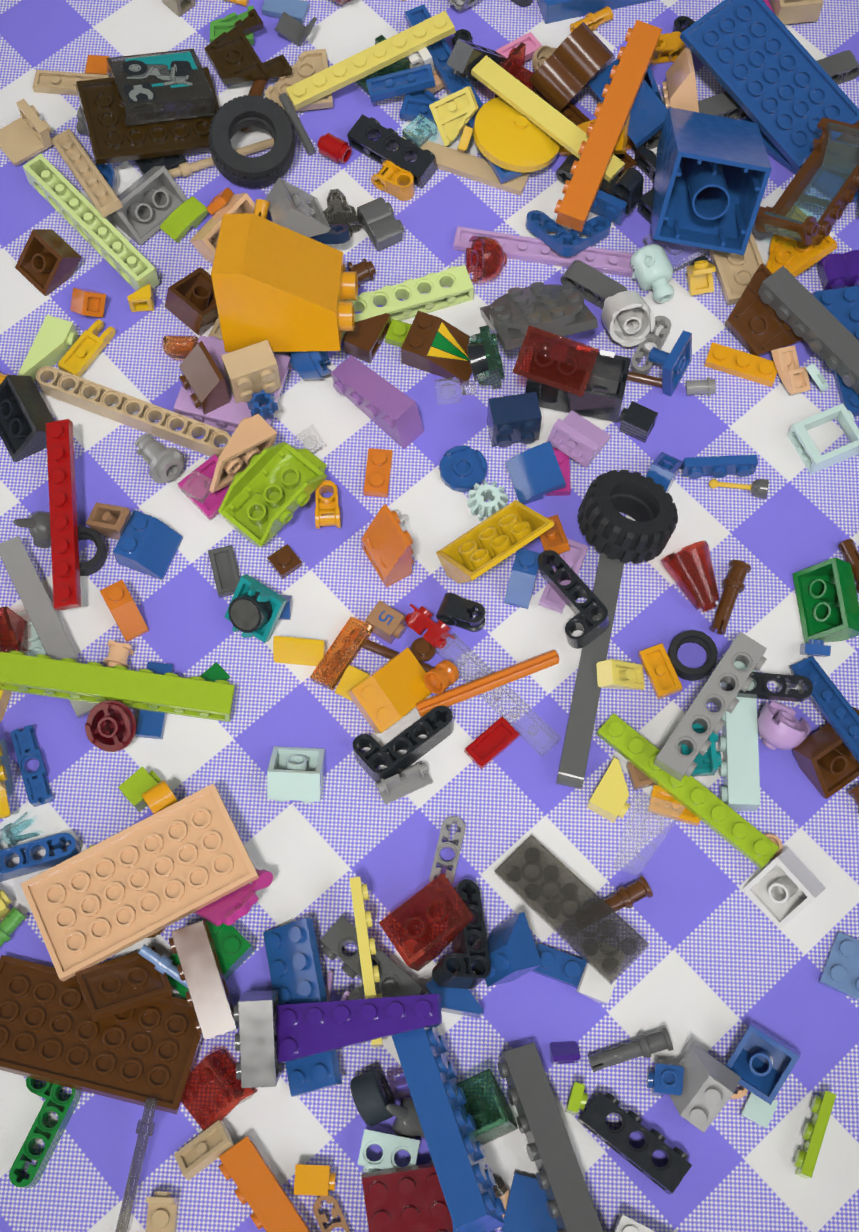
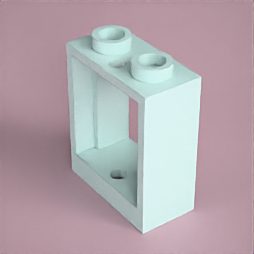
M843 403L792 424L787 435L810 474H814L859 454V428L854 422L853 414L846 409ZM836 419L851 443L821 455L807 431Z

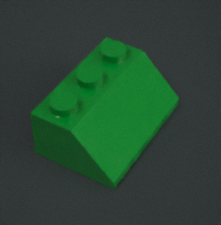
M834 557L793 573L805 643H808L809 639L823 640L825 643L844 641L859 636V602L850 563Z

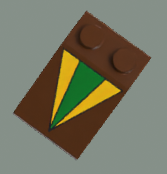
M417 311L401 347V363L468 385L472 369L467 345L474 343L475 339L440 317Z

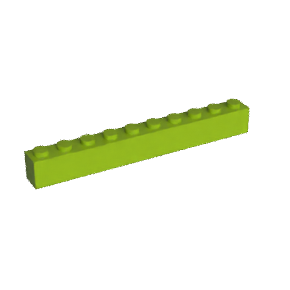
M20 651L0 652V690L97 704L107 700H114L132 709L230 722L235 685H231L228 681L216 680L215 682H210L197 676L181 678L174 673L160 675L154 674L153 671L147 669L132 671L120 665H115L113 668L104 667L97 662L83 664L77 663V661L70 658L55 660L42 654H38L35 657L27 656Z

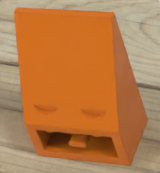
M385 504L364 533L361 542L363 551L387 588L412 574V564H414L412 554L414 553L411 547L413 540L407 530L403 532L399 525L401 522L397 513L394 510L390 511Z

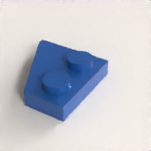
M429 90L407 93L400 110V119L437 127L429 105L440 99L436 98Z

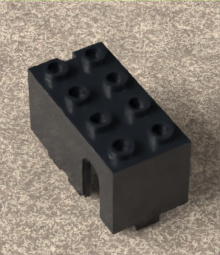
M550 342L535 343L525 393L536 392L539 406L568 413L574 411L579 415L618 422L631 358L615 355V352L605 350L598 352L591 350L589 347L577 345L576 347L568 346L564 362H556L550 359Z

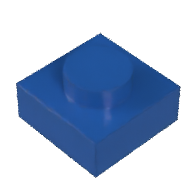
M809 639L808 643L801 644L800 655L829 657L831 653V646L824 645L823 640Z

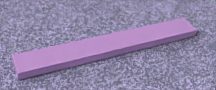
M457 226L453 250L569 268L574 260H580L601 273L631 278L633 275L630 259L634 253L588 247L574 256L564 257L537 238Z

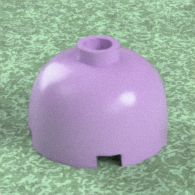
M772 701L770 705L769 702H766L757 718L758 732L763 738V743L772 750H776V748L791 750L799 746L811 732L810 725L804 718L801 721L794 716L797 712L776 701Z

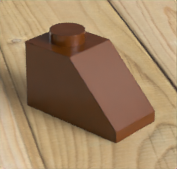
M385 313L355 322L354 331H346L343 337L345 353L371 364L385 339L391 324V315Z

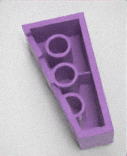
M352 355L331 372L334 389L339 394L347 397L403 449L424 432L416 402Z

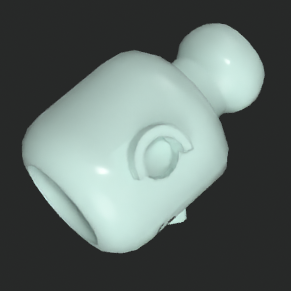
M650 244L638 249L630 259L633 271L632 279H637L641 289L645 291L653 290V298L658 303H664L673 298L674 288L668 284L673 276V267L665 250L658 244Z

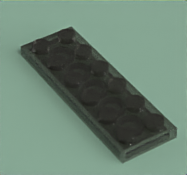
M532 834L494 870L495 875L610 985L649 947V943Z

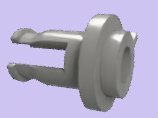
M150 433L140 436L135 442V445L140 448L136 453L142 455L144 461L150 465V477L157 483H166L178 477L183 469L184 455L176 448L166 449L160 442L155 441Z

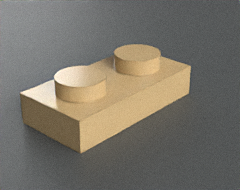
M218 1120L177 1151L174 1156L183 1177L190 1180L218 1159L220 1155L233 1147L234 1143L225 1124Z

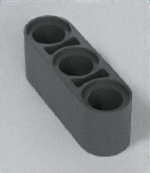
M574 260L560 278L562 285H573V288L582 293L585 300L603 309L604 301L607 297L619 292L628 291L622 284L580 260Z

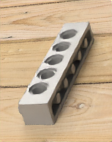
M739 632L657 755L654 765L679 781L682 780L684 775L690 777L697 766V763L694 762L698 754L704 756L712 743L708 741L709 737L713 732L718 734L726 722L722 717L726 711L729 713L733 712L740 701L736 696L740 690L746 692L753 681L749 676L754 669L759 672L767 660L763 656L767 650L766 647ZM734 662H743L746 665L747 669H737L734 665ZM720 683H730L733 687V690H723L720 686ZM715 703L719 707V711H709L706 704ZM696 723L703 725L705 732L702 734L696 733L692 725ZM687 745L691 749V754H681L678 746Z

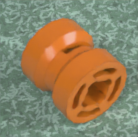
M442 660L435 668L429 670L424 675V683L432 693L441 694L448 686L458 680L459 671L452 662Z

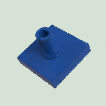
M685 330L682 331L670 353L653 347L648 356V361L662 365L663 394L673 395L692 361V333Z

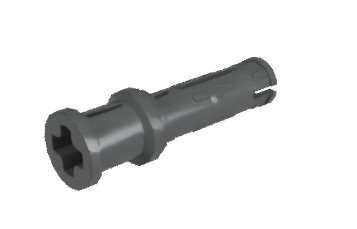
M663 1026L659 1031L647 1035L641 1033L637 1036L636 1040L591 1055L589 1054L588 1059L594 1073L641 1056L648 1059L651 1058V1054L666 1049L672 1051L673 1045L666 1026Z

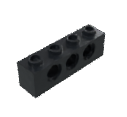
M362 114L347 134L350 147L381 165L385 160H388L396 166L409 171L413 175L414 185L423 189L438 169L436 157L431 151L423 150L412 140L400 137L395 130L383 127L373 117L368 118Z
M599 1092L578 1122L667 1194H673L692 1166L687 1161L689 1156L676 1146L673 1149L664 1143L666 1138L654 1128L649 1131L641 1125L643 1120L633 1111L629 1110L626 1113L618 1106L620 1101L608 1092L605 1094ZM613 1114L619 1118L620 1127L618 1130H611L607 1127L606 1117ZM633 1132L640 1134L643 1139L640 1149L633 1148L629 1143V1136ZM655 1151H661L665 1155L666 1162L663 1167L654 1165L652 1154Z

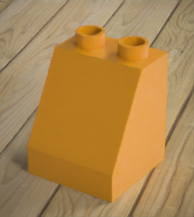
M253 213L223 214L211 277L225 352H233L268 340L272 352L340 351L342 332L354 331L355 310L353 301L358 299L357 272H345L343 252Z

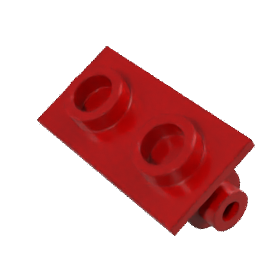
M412 604L409 605L414 611L406 615V625L420 636L425 629H428L422 637L434 648L443 649L447 644L446 639L448 636L455 640V637L448 633L451 628L440 619L437 623L431 619L433 614L423 606L418 609Z

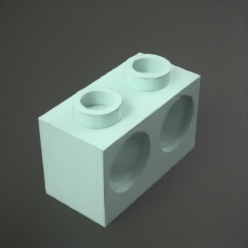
M364 1129L357 1165L363 1167L362 1172L364 1173L402 1168L395 1164L394 1157L397 1152L406 1151L411 1156V1161L406 1167L415 1166L420 1140ZM372 1145H378L383 1150L381 1159L376 1162L370 1161L367 1158V1150Z

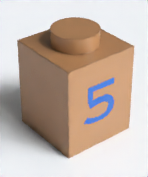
M380 600L365 620L367 630L392 644L395 638L399 639L406 629L405 616Z

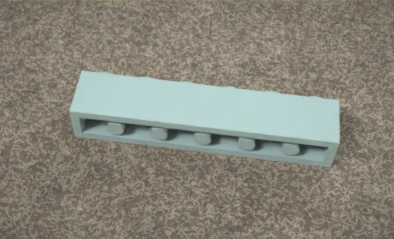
M734 662V665L737 669H747L746 665L743 662ZM753 681L748 687L747 691H752L755 689V684ZM721 682V688H724L726 684L730 683ZM736 697L740 701L732 713L726 711L722 717L726 722L722 727V736H719L718 750L723 752L719 776L723 777L724 786L720 787V800L734 811H756L761 805L757 699Z

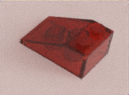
M442 873L380 921L379 924L406 965L411 969L419 971L444 951L469 924L474 915L446 875Z

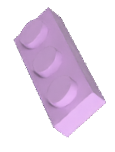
M567 538L570 551L559 555L578 575L589 546ZM564 580L560 584L568 585L571 583V581ZM547 583L540 598L539 606L562 614L566 603Z

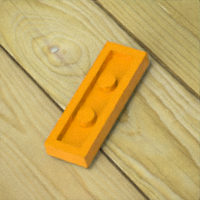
M714 342L711 344L704 365L705 367L769 387L773 386L777 375L774 361Z

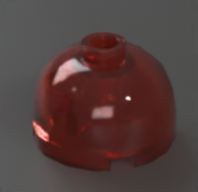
M472 236L469 242H472L471 248H466V269L468 274L472 272V282H490L502 272L503 267L507 263V255L501 244L493 237Z

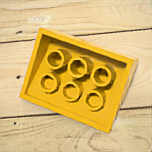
M514 500L437 551L436 554L446 575L458 584L473 581L555 525L553 521Z

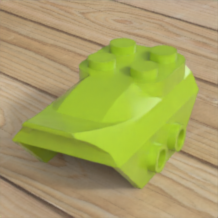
M285 441L265 448L260 454L252 457L249 466L243 472L240 471L235 475L218 512L249 542L257 547H262L292 519L293 513L299 506L303 507L309 501L312 492L327 478L325 474L327 465L308 449L292 448Z

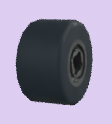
M376 1068L371 1069L350 1081L354 1103L367 1125L374 1126L393 1117L387 1111L386 1105L395 1104L391 1089L380 1070Z

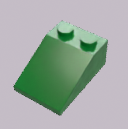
M207 921L226 981L255 950L232 925L228 926L222 923L220 926H216ZM172 954L169 957L173 960L172 964L176 967L181 964L178 954ZM166 973L170 984L187 1000L186 992L189 989Z

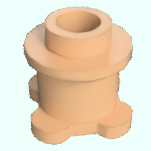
M109 640L107 642V646H109L108 657L104 659L103 663L111 668L115 665L128 668V657L134 653L132 645Z

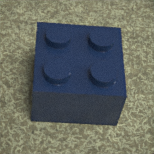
M536 392L488 399L487 426L492 447H508L515 443L529 444L539 440L542 416Z

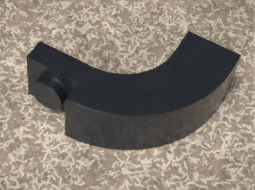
M641 145L636 149L634 160L637 162V167L650 178L654 185L656 155L653 151ZM654 187L640 197L637 212L650 224L652 223Z

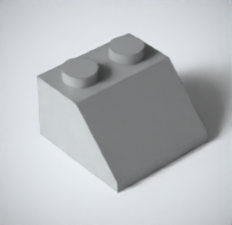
M693 1043L677 1065L684 1068L682 1095L669 1096L680 1116L704 1133L734 1094L741 1077Z

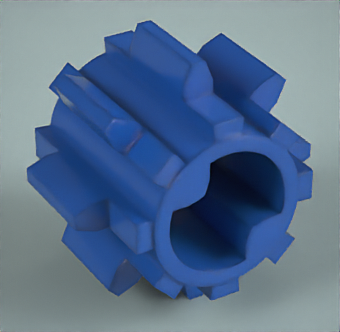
M261 390L259 393H252L251 401L247 402L248 409L251 410V417L259 414L264 420L273 419V413L279 409L278 403L274 402V394H267L264 390Z

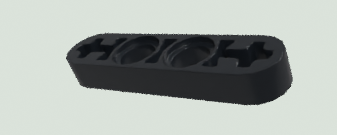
M752 672L749 677L753 679L755 689L752 691L746 690V692L740 690L736 697L803 702L811 695L813 685L808 678L803 676ZM770 681L778 682L781 686V691L772 693L768 690L767 683ZM786 682L789 683L788 688H796L798 684H801V687L806 690L799 694L797 689H790L788 694H786ZM726 684L722 689L732 691L733 687L731 684Z

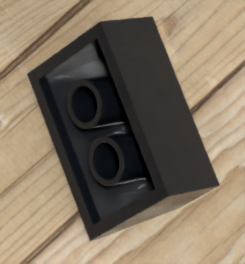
M7 375L0 384V437L13 462H18L47 448L46 423L55 421L31 376Z

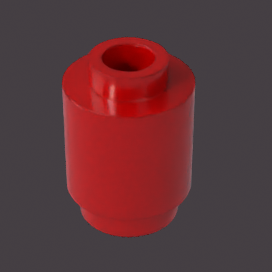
M327 133L325 136L322 135L317 144L319 154L336 163L341 162L345 164L352 153V148L347 142L330 133Z

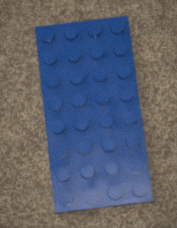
M724 0L680 35V39L752 121L758 123L759 129L796 171L802 167L812 153V141L819 139L822 135V129L817 128V124L822 117L853 125L859 121V109L763 0ZM832 129V141L844 132Z

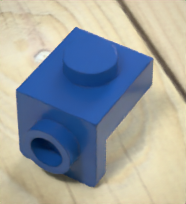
M656 1063L653 1071L648 1070L647 1088H652L651 1095L663 1097L664 1094L681 1096L684 1068L682 1066Z

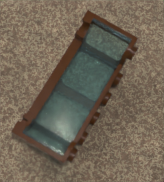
M822 117L817 124V128L822 129V135L819 139L812 141L813 151L773 208L768 206L766 208L759 207L755 220L756 231L773 233L802 242L804 245L821 244L825 236L830 234L836 220L842 217L843 210L848 203L853 201L854 195L859 189V126Z

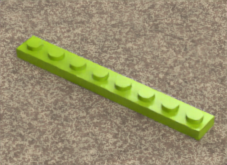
M613 713L597 731L596 735L761 870L780 848L691 775L690 777L684 775L682 780L679 781L654 765L660 750L616 714Z

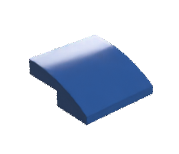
M550 441L530 448L505 462L518 501L524 505L543 499V494L566 487Z

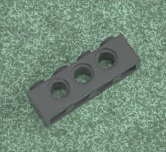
M341 916L320 939L321 945L324 946L321 951L332 961L337 958L343 964L341 969L351 979H354L356 976L363 982L356 928ZM347 944L355 945L357 947L356 954L350 957L345 956L342 953L344 946ZM376 947V954L371 955L372 962L378 965L380 982L375 983L376 994L382 993V998L422 995L423 988ZM388 980H393L398 985L397 990L393 993H386L382 989L383 984Z

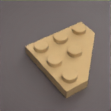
M326 49L303 51L298 56L299 60L291 66L293 74L279 77V80L273 86L270 85L265 90V97L269 98V100L272 99L274 103L276 102L279 106L283 107L279 96L286 93L290 99L286 90L287 87L328 68ZM332 93L298 110L295 109V111L333 108Z

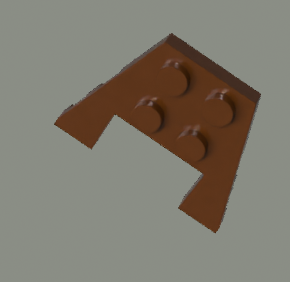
M763 263L757 268L725 321L727 327L752 355L759 357L771 353V350L805 341L802 337L797 336L793 329L777 316L776 311L769 304H765L758 294L760 286L765 279L772 275Z

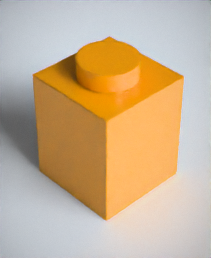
M295 1164L294 1195L329 1196L330 1190L335 1191L336 1172H331V1166Z

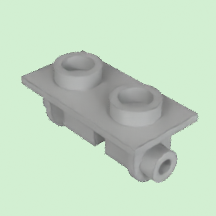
M420 761L406 768L400 774L385 780L383 778L380 779V782H375V785L386 805L433 782L427 773L426 764Z

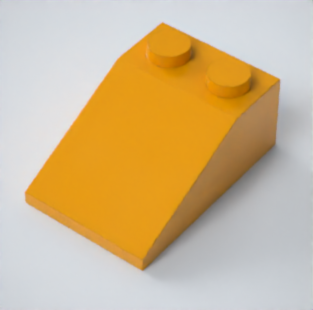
M408 647L346 691L375 733L384 732L415 708L416 703L423 701L432 693L424 683L425 670Z

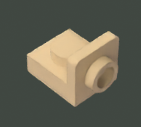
M154 1191V1197H146V1203H148L146 1232H176L179 1199L171 1198L172 1192Z

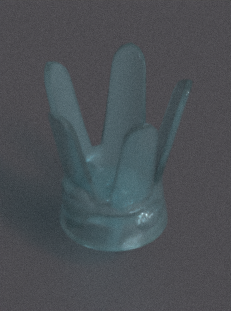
M25 812L14 823L7 824L0 829L3 837L0 839V842L4 840L10 848L19 841L40 835L38 832L18 836L20 832L34 823L33 819H26L18 823L28 812Z

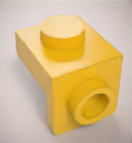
M707 260L696 261L694 265L687 266L688 289L691 296L714 291L712 272H716V267Z

